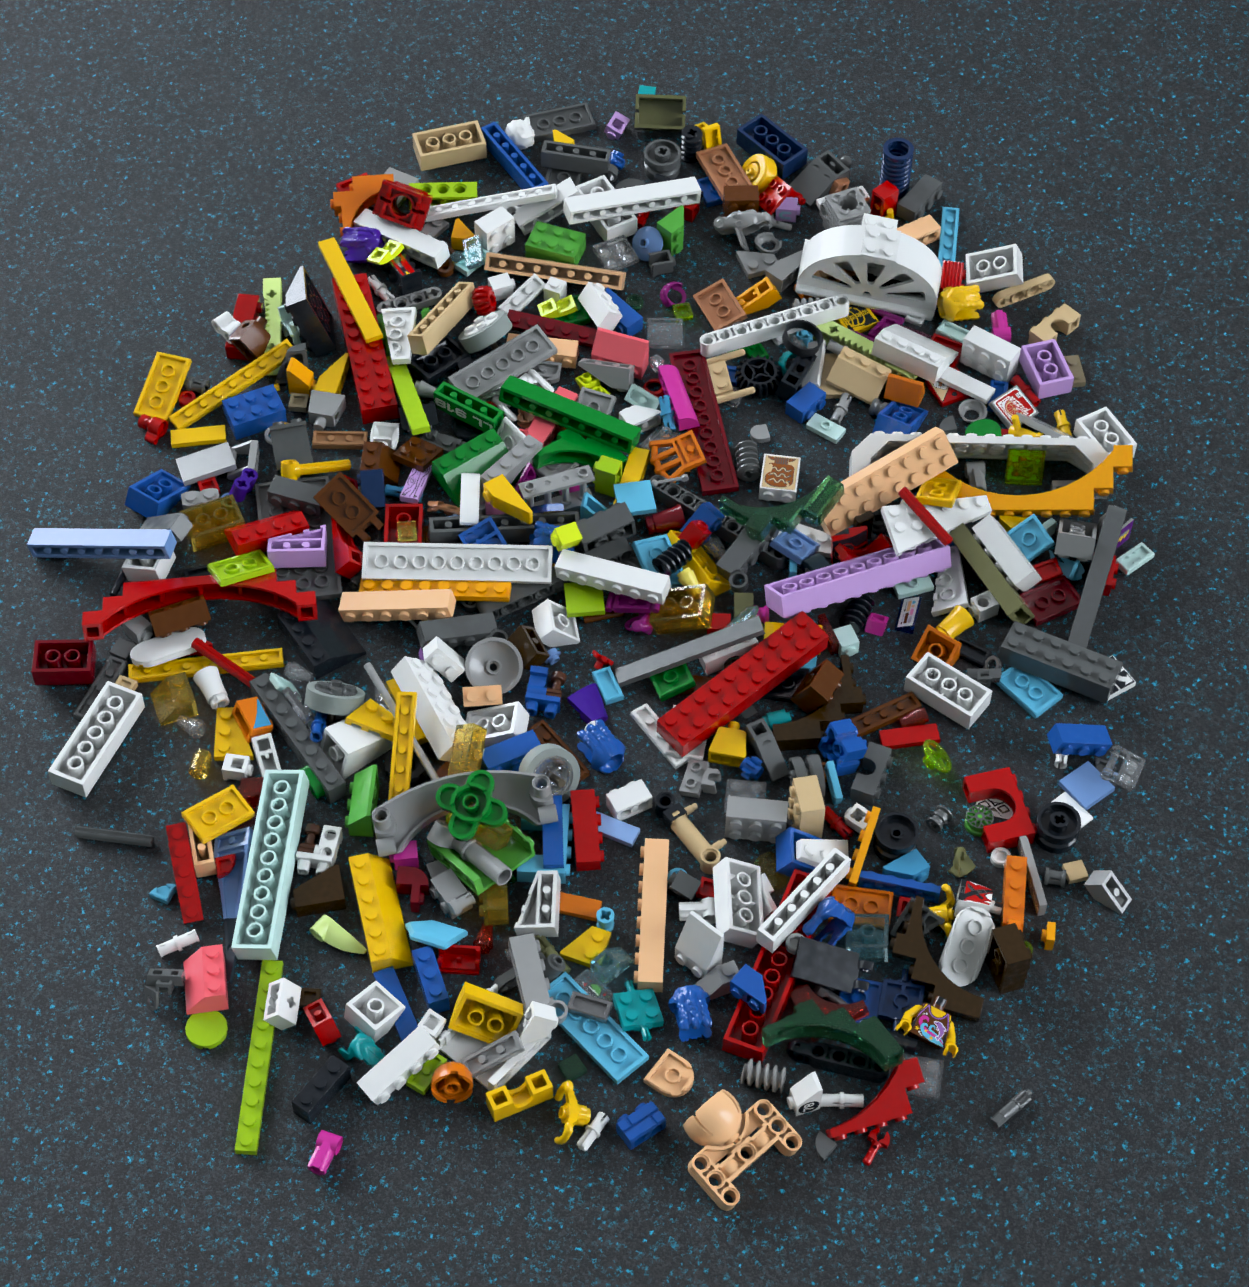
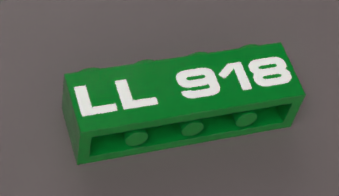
M445 381L433 392L437 409L483 432L492 428L497 432L504 419L503 410Z

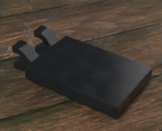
M801 936L798 939L790 977L848 995L851 994L852 990L864 993V991H868L870 982L857 980L859 971L864 973L872 971L874 962L858 960L859 953Z

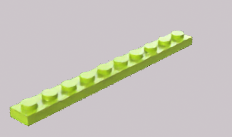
M262 960L235 1154L257 1155L275 1030L273 1025L265 1022L263 1019L269 983L282 978L283 961Z

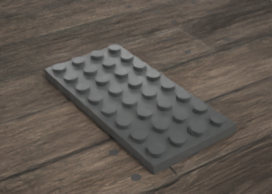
M329 475L302 478L297 481L324 487L329 482ZM272 482L255 484L258 520L293 511L289 508L269 503L267 491ZM325 510L321 517L302 512L309 524V531L320 529L321 525L326 524L328 540L326 567L274 568L277 571L278 581L296 580L297 592L315 591L316 601L341 598L340 574L335 573L331 516Z

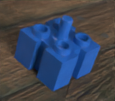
M850 718L830 722L825 731L827 736L822 737L818 748L824 759L834 760L837 776L855 773L860 764V759L864 757L868 749L867 741L862 739L861 736L857 737L858 730Z

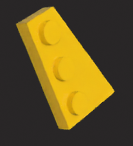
M371 698L346 717V724L352 725L353 723L362 727L361 730L366 732L369 730L379 733L380 737L393 742L395 718L391 712Z
M234 707L217 708L214 760L224 761L226 753L249 756L250 760H254L250 745L247 743L232 714Z

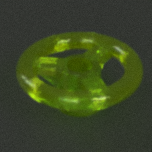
M925 740L923 743L925 753L923 757L924 764L930 770L936 768L942 773L950 772L952 769L951 760L943 747L934 740Z

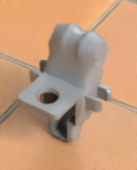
M754 209L732 212L727 217H717L714 220V228L722 235L737 234L741 247L745 251H750L745 235H750L761 229V227L770 224L771 216L767 212L760 213Z

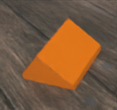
M889 373L884 398L918 408L925 394L924 382Z
M927 625L911 659L919 662L929 652L953 667L959 659L962 643L931 625Z

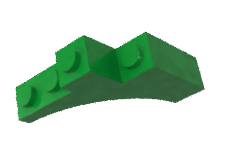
M566 429L557 434L556 441L543 447L533 457V466L539 469L557 463H578L589 465L593 468L595 462L599 461L601 455L622 461L623 473L628 458L616 448L589 437L585 439L579 433Z

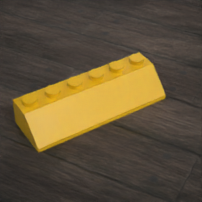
M370 853L348 857L372 973L393 966L394 969L412 966L413 960L390 859Z

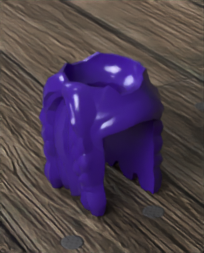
M345 227L342 231L344 233L342 240L339 243V246L347 247L348 249L345 251L344 256L347 263H371L367 261L369 255L376 247L383 248L385 246L381 232L376 228Z

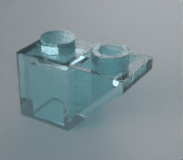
M622 947L608 948L590 961V973L605 987L633 964L635 959Z

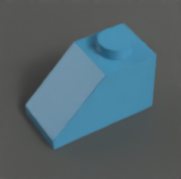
M914 849L883 866L882 875H893L897 878L924 882L929 876L930 865L919 851Z

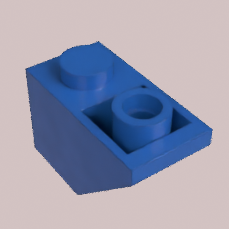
M745 964L730 981V992L735 998L745 1001L752 1010L764 1014L766 1012L767 1000L763 976Z

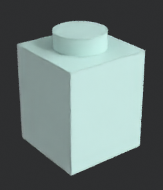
M851 624L833 629L832 642L840 657L841 655H848L850 657L858 653L860 641Z

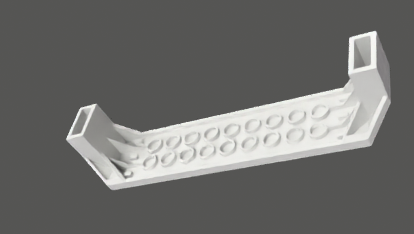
M883 431L870 433L851 452L849 477L919 437L922 433L912 432L911 434H903V432H893L892 434H885ZM958 433L946 435L956 458L1008 460L1009 454V459L1012 460L1013 458L1010 457L1009 450H1025L1019 451L1024 453L1044 451L1043 460L1067 461L1088 474L1109 455L1094 439H1088L1087 436H1079L1077 438L1059 436L1058 438H1051L1049 435H1042L1040 437H1033L1032 435L1014 437L1012 434H1006L1003 437L996 436L995 434L977 436L974 433L966 434V436H960ZM1094 494V499H1107L1108 497Z

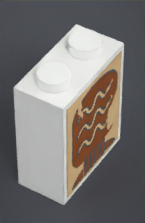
M764 454L759 499L795 503L801 458Z

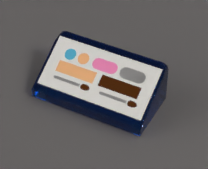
M922 597L902 599L895 630L910 634L914 633Z

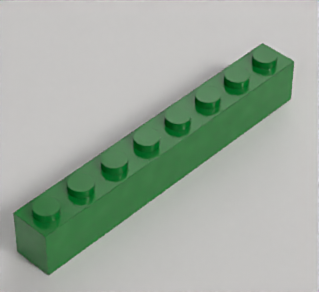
M510 375L500 388L499 401L628 454L639 443L641 428Z

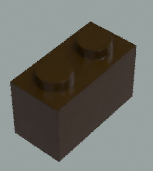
M520 625L507 639L520 652L523 669L530 670L531 665L541 666L550 657L534 627Z

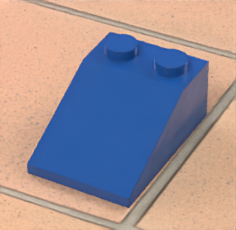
M892 401L878 413L872 433L875 431H883L885 434H892L893 432L911 434L912 432H917L929 411L920 407L917 408Z
M160 469L129 486L125 506L146 518L167 515L181 499V494L188 492L191 485L184 486L181 479Z
M789 827L775 837L776 872L791 877L794 869H798L810 874L816 867L796 860V842L800 839L821 838L793 827Z

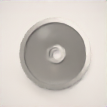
M490 637L480 640L469 650L465 660V673L473 687L501 685L502 694L516 686L523 672V661L520 652L511 642L503 638ZM491 664H495L497 666V669L495 671H492L490 669Z

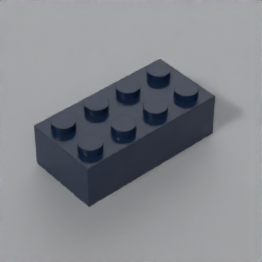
M762 113L737 129L736 144L751 156L763 154L774 160L777 166V176L782 180L807 164L808 149Z

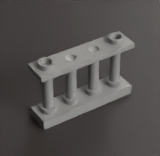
M586 465L518 484L523 499L527 500V505L530 509L533 506L562 503L564 511L559 512L579 511L584 493L588 492L592 496L590 489L587 488V483L595 481V477L590 466ZM579 485V491L569 493L570 487ZM562 490V495L552 498V492ZM544 495V500L534 502V497Z

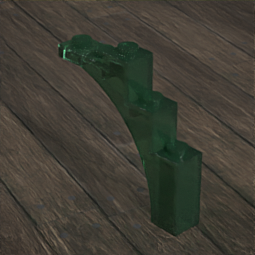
M827 476L812 492L785 505L749 507L737 504L722 496L719 499V507L725 516H731L739 524L745 525L746 533L751 539H757L762 542L774 526L781 532L791 534L803 518L807 523L815 524L819 527L843 496L844 484Z
M812 998L794 1006L793 1015L786 1016L784 1019L762 1028V1043L766 1048L786 1039L803 1037L824 1038L842 1042L862 1051L872 1058L884 1072L903 1063V1048L876 1016L856 1023L844 1007L833 1010L825 1015Z

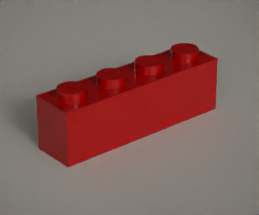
M238 294L233 318L240 323L245 320H257L259 313L263 312V303H260L259 295ZM226 341L225 350L227 358L247 360L233 344Z
M594 789L570 791L576 871L601 870V862H604V850H600L599 844H603L602 832H598V826H601V815L596 814V808H600L599 796H595Z

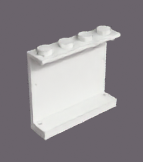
M494 984L486 990L498 994V985ZM450 1028L444 1030L438 1038V1044L441 1046L439 1050L452 1061L461 1063V1059L489 1045V1043ZM551 1033L546 1038L523 1045L525 1051L474 1079L489 1091L504 1086L551 1039Z

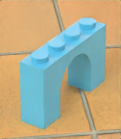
M562 804L564 868L543 869V855H535L517 868V882H533L537 871L558 870L561 884H566V876H570V864H567V859H571L572 847L568 846V841H572L573 829H569V824H573L570 804ZM521 818V830L543 831L542 825L535 826Z

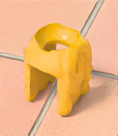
M979 285L944 288L939 293L940 296L937 300L940 317L949 322L979 319V313L975 311L984 307V302L980 299L981 295L978 293L980 292Z

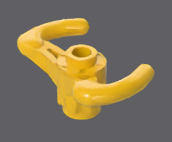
M943 884L941 888L945 892L947 900L939 906L928 908L945 919V922L938 926L945 931L948 938L952 928V920L955 919L953 907L956 901L951 887L948 884Z
M570 1080L560 1085L554 1097L556 1101H561L565 1094L566 1103L560 1107L558 1113L561 1122L565 1124L564 1131L560 1137L557 1136L554 1139V1142L559 1145L568 1141L575 1125H588L591 1118L590 1108L578 1104L573 1091V1083Z

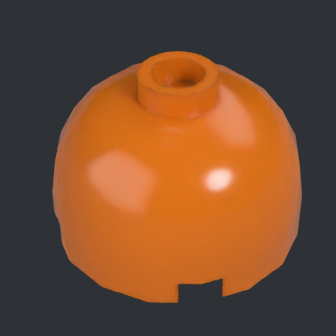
M453 1061L443 1063L435 1069L431 1078V1091L437 1100L447 1103V1100L455 1099L454 1103H460L472 1095L474 1087L473 1077L465 1065Z

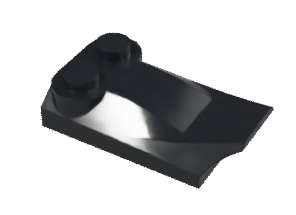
M446 335L428 355L412 354L411 364L406 365L418 380L433 386L438 383L440 376L456 367L459 361L470 356L471 353H468L462 345L454 341L449 335Z

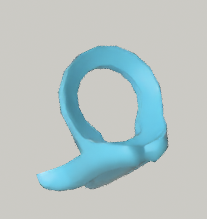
M1049 550L1050 557H1051V559H1052V558H1054L1055 556H1054L1053 552H1052L1051 550ZM1061 558L1064 563L1058 561L1066 578L1070 580L1082 579V574L1085 570L1079 560L1072 561Z

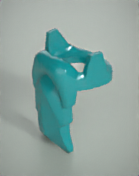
M355 1026L354 1029L357 1035L351 1041L348 1049L339 1048L338 1052L345 1060L356 1057L359 1060H363L367 1065L374 1067L386 1055L375 1045V1041Z

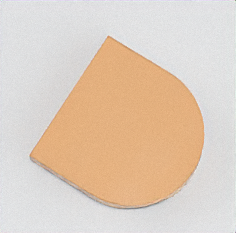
M667 1049L643 1079V1083L664 1096L680 1097L692 1088L694 1072L687 1060Z

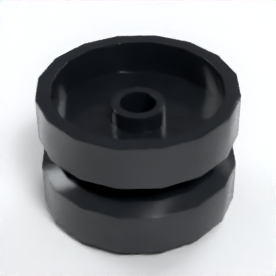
M1052 802L1043 806L1037 815L1035 824L1037 828V834L1035 835L1036 843L1043 850L1050 853L1061 854L1071 850L1078 840L1081 828V817L1078 811L1073 806L1064 802Z
M891 812L880 817L875 826L873 839L875 854L881 860L890 863L916 849L919 837L917 822L911 816L901 812Z

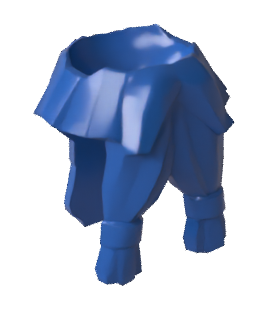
M829 896L819 902L816 913L803 925L802 931L807 936L812 935L823 920L833 917L813 940L822 942L829 934H832V938L827 944L835 946L837 941L848 930L852 931L855 913L842 903L836 901L835 896Z

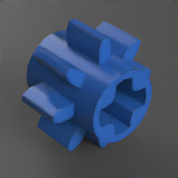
M613 150L611 152L610 164L615 165L618 170H621L625 165V159L622 158L624 154Z
M756 756L746 757L739 767L743 771L741 776L746 780H757L764 771V768L761 766L763 761Z

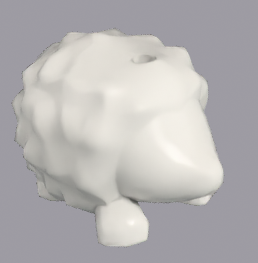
M526 117L524 121L521 119L512 120L511 123L507 124L505 133L520 150L533 146L535 134L530 125L529 117Z

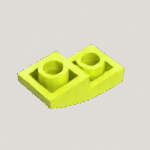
M589 372L575 378L580 389L585 387L610 394L600 385V380Z

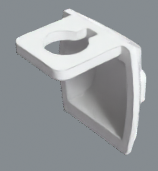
M374 422L371 429L370 442H383L393 450H396L399 440V423Z

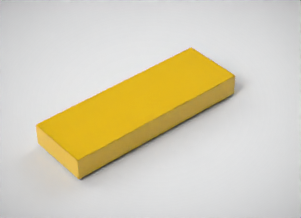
M225 425L170 430L172 448L227 442Z

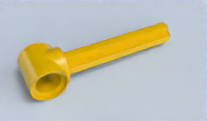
M349 459L299 464L296 460L281 461V476L293 480H298L301 475L351 469V461Z

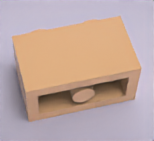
M501 685L462 687L464 708L503 705Z

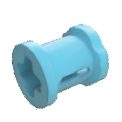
M603 907L597 911V928L609 932L613 930L615 914L611 908Z

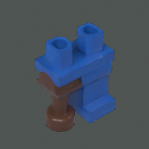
M531 665L525 695V708L530 716L537 715V711L540 710L544 711L546 718L554 719L556 714L560 713L562 703L561 685L565 684L567 678L565 673L561 671L552 672L550 679L553 683L552 688H546L548 668Z

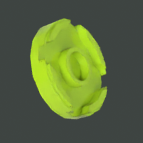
M218 1011L192 1014L187 1020L185 1030L187 1039L193 1046L199 1049H212L225 1040L228 1027L223 1014Z

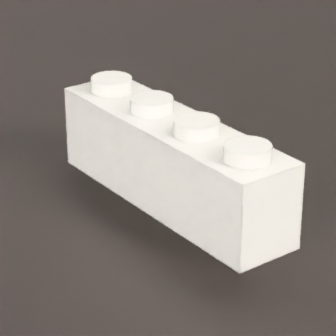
M419 1025L356 1083L375 1104H382L390 1098V1094L396 1088L399 1089L405 1085L406 1079L409 1076L418 1073L428 1059L431 1060L436 1057L441 1046L422 1025Z

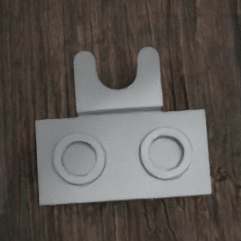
M690 759L679 789L680 795L699 798L702 790L704 793L716 794L715 782L721 781L720 771L709 768L708 761Z

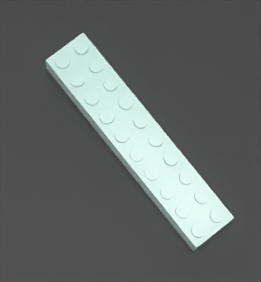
M265 770L231 946L238 960H278L309 789V780L304 770Z

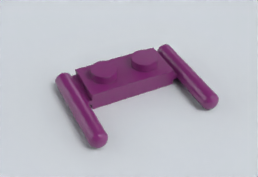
M870 309L873 314L883 318L871 329L868 336L854 330L851 331L874 342L875 337L883 328L894 324L903 325L905 319L884 310Z
M609 591L605 611L617 613H651L652 611L653 613H659L661 604H653L646 600L634 599L627 595L615 594Z

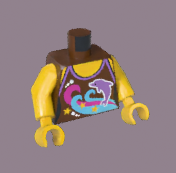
M940 996L935 997L932 1005L923 1003L907 1010L900 1023L895 1027L896 1030L901 1027L904 1030V1036L907 1034L917 1037L919 1041L938 1050L943 1049L945 1046L944 1056L949 1051L953 1055L952 1058H954L958 1052L954 1023L951 1021L952 1015L943 1011L947 1000Z

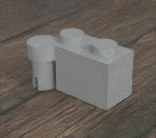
M451 868L430 879L431 888L429 891L431 896L439 900L444 914L448 913L451 919L472 909L473 904L476 903L471 892L466 890Z

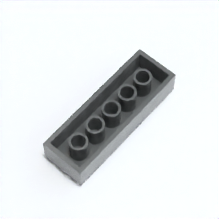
M1014 621L1002 643L998 657L1001 663L1105 704L1120 676L1123 662Z

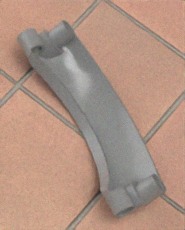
M486 770L493 776L495 781V788L491 797L502 801L509 813L515 814L535 826L558 822L550 779L546 775L509 770ZM474 771L448 775L423 783L375 808L372 812V820L377 838L376 845L379 857L402 853L409 842L424 827L436 819L450 814L438 806L436 801L437 790L447 783L459 786L465 785L469 775Z

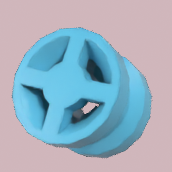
M807 330L797 331L796 345L801 348H807L808 343L813 342V334Z

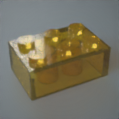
M233 494L179 511V513L185 514L193 524V527L186 535L193 552L227 542L228 539L224 530L245 524Z
M706 583L670 588L664 604L660 605L659 613L651 611L649 623L659 635L711 628L715 595Z

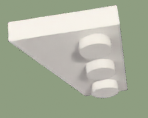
M800 839L796 842V860L817 867L834 848L848 856V840Z

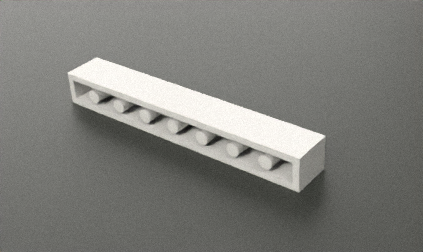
M695 177L566 197L564 198L563 212L570 225L679 207L681 205L700 203L701 188Z

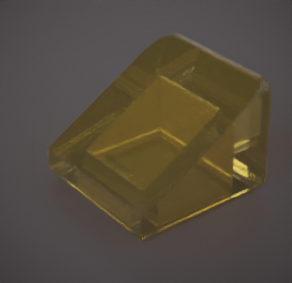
M416 521L397 522L399 542L417 540Z

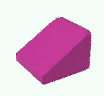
M870 613L866 622L865 632L883 636L889 617Z

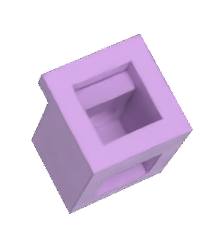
M616 111L607 124L604 133L611 140H619L627 128L630 119Z

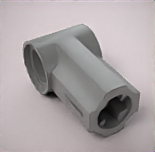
M984 461L965 462V478H968L969 485L987 491Z

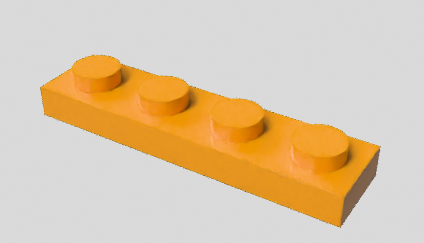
M873 806L871 812L867 811L864 822L867 823L865 830L861 829L858 838L861 845L859 849L855 848L852 860L855 863L853 868L850 867L846 875V879H849L848 886L856 887L881 808Z

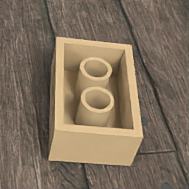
M817 775L793 778L792 786L789 787L790 797H788L789 808L787 812L788 819L793 822L791 827L822 839L825 805Z

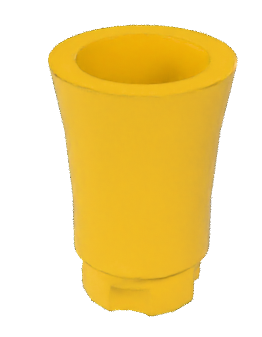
M956 605L948 616L936 626V629L954 639L972 627L974 620L965 608Z

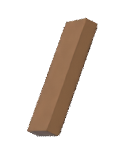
M313 430L312 449L363 450L364 441L368 442V432Z

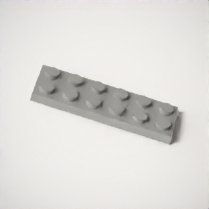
M537 324L449 376L448 381L451 385L481 399L500 388L510 375L518 377L555 355L558 351Z

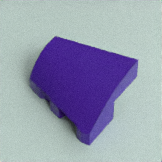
M596 683L585 686L567 697V702L580 713V718L586 724L597 719H602L604 722L608 720Z

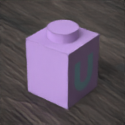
M786 197L776 209L775 220L796 222V215L800 216L801 205H797L798 198Z

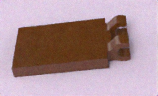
M341 472L334 476L313 497L351 538L357 535L363 542H368L371 537L364 530L371 524L378 531L384 526L376 517L379 511Z

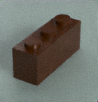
M203 594L148 611L155 636H160V638L168 637L175 631H187L190 629V626H203L211 620Z

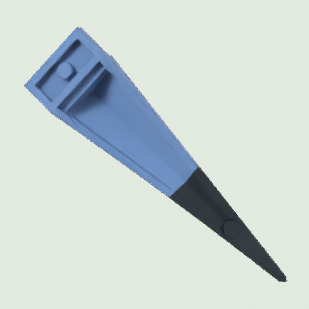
M250 826L224 833L215 838L214 858L230 854L236 855V864L233 870L224 878L218 879L225 931L227 980L231 984L237 958L231 946L254 832Z

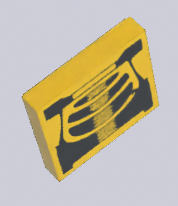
M849 304V314L844 318L835 320L838 324L859 333L872 329L879 322L869 308Z

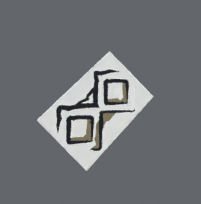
M986 799L976 802V805H984L990 808L995 817L1010 819L1013 815L1009 805L1001 800Z

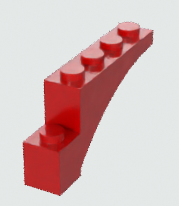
M182 822L167 825L168 845L183 923L188 924L202 921L204 916L187 824Z
M914 1057L892 1064L893 1070L876 1097L849 1120L825 1130L827 1137L838 1141L848 1138L847 1133L853 1131L857 1135L867 1132V1127L874 1125L876 1129L888 1125L887 1121L892 1119L895 1122L908 1119L907 1115L913 1112L905 1088H907V1091L920 1088L919 1083L925 1082L918 1058Z

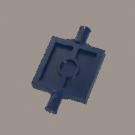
M902 969L901 979L892 980L884 978L877 1018L893 1022V1032L896 1031L895 1027L900 1023L904 1013L915 1005H921L923 1002L925 986L909 981V969H907L906 976V969Z

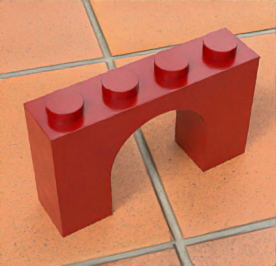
M1010 767L964 777L962 788L968 804L986 799H998L1009 805L1013 811V816L1007 821L983 826L981 838L987 853H991L998 847L1006 849L1017 847L1019 836H1027L1029 844L1034 842L1037 828L1035 823H1032L1030 820V810L1028 806L1025 807L1023 793L1021 790H1018L1016 775L1012 774Z

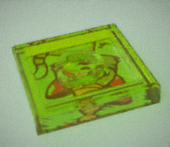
M1008 449L1005 484L1042 485L1045 451Z

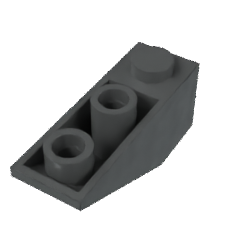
M764 718L747 724L745 728L746 741L756 757L763 761L761 765L772 783L789 776V770L775 737Z

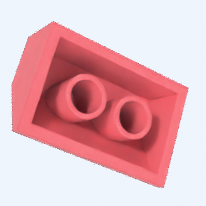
M598 327L591 359L635 365L634 378L642 380L649 363V341Z
M220 944L201 947L183 962L186 978L184 983L187 1015L229 1009L223 946Z

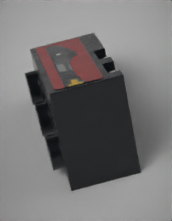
M404 249L394 259L382 265L383 270L388 272L390 283H394L396 294L400 296L422 290L421 270L414 268L416 266L415 263L409 261L410 257Z

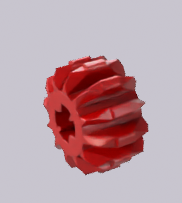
M487 285L474 288L471 298L477 314L486 316L491 312H495L497 302L492 288Z

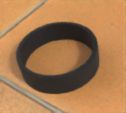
M794 320L786 326L782 335V341L791 353L801 357H810L819 351L823 342V335L813 323L805 320ZM793 328L807 330L814 335L818 346L811 349L801 348L789 339L787 331Z

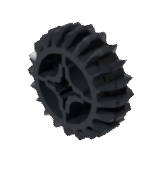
M751 355L749 359L744 358L735 371L736 385L740 390L749 387L755 388V393L751 394L752 398L758 396L760 399L761 396L767 398L769 394L773 395L783 378L781 366H778L777 361L773 362L772 357L767 359L766 355L764 357L759 355L753 357Z

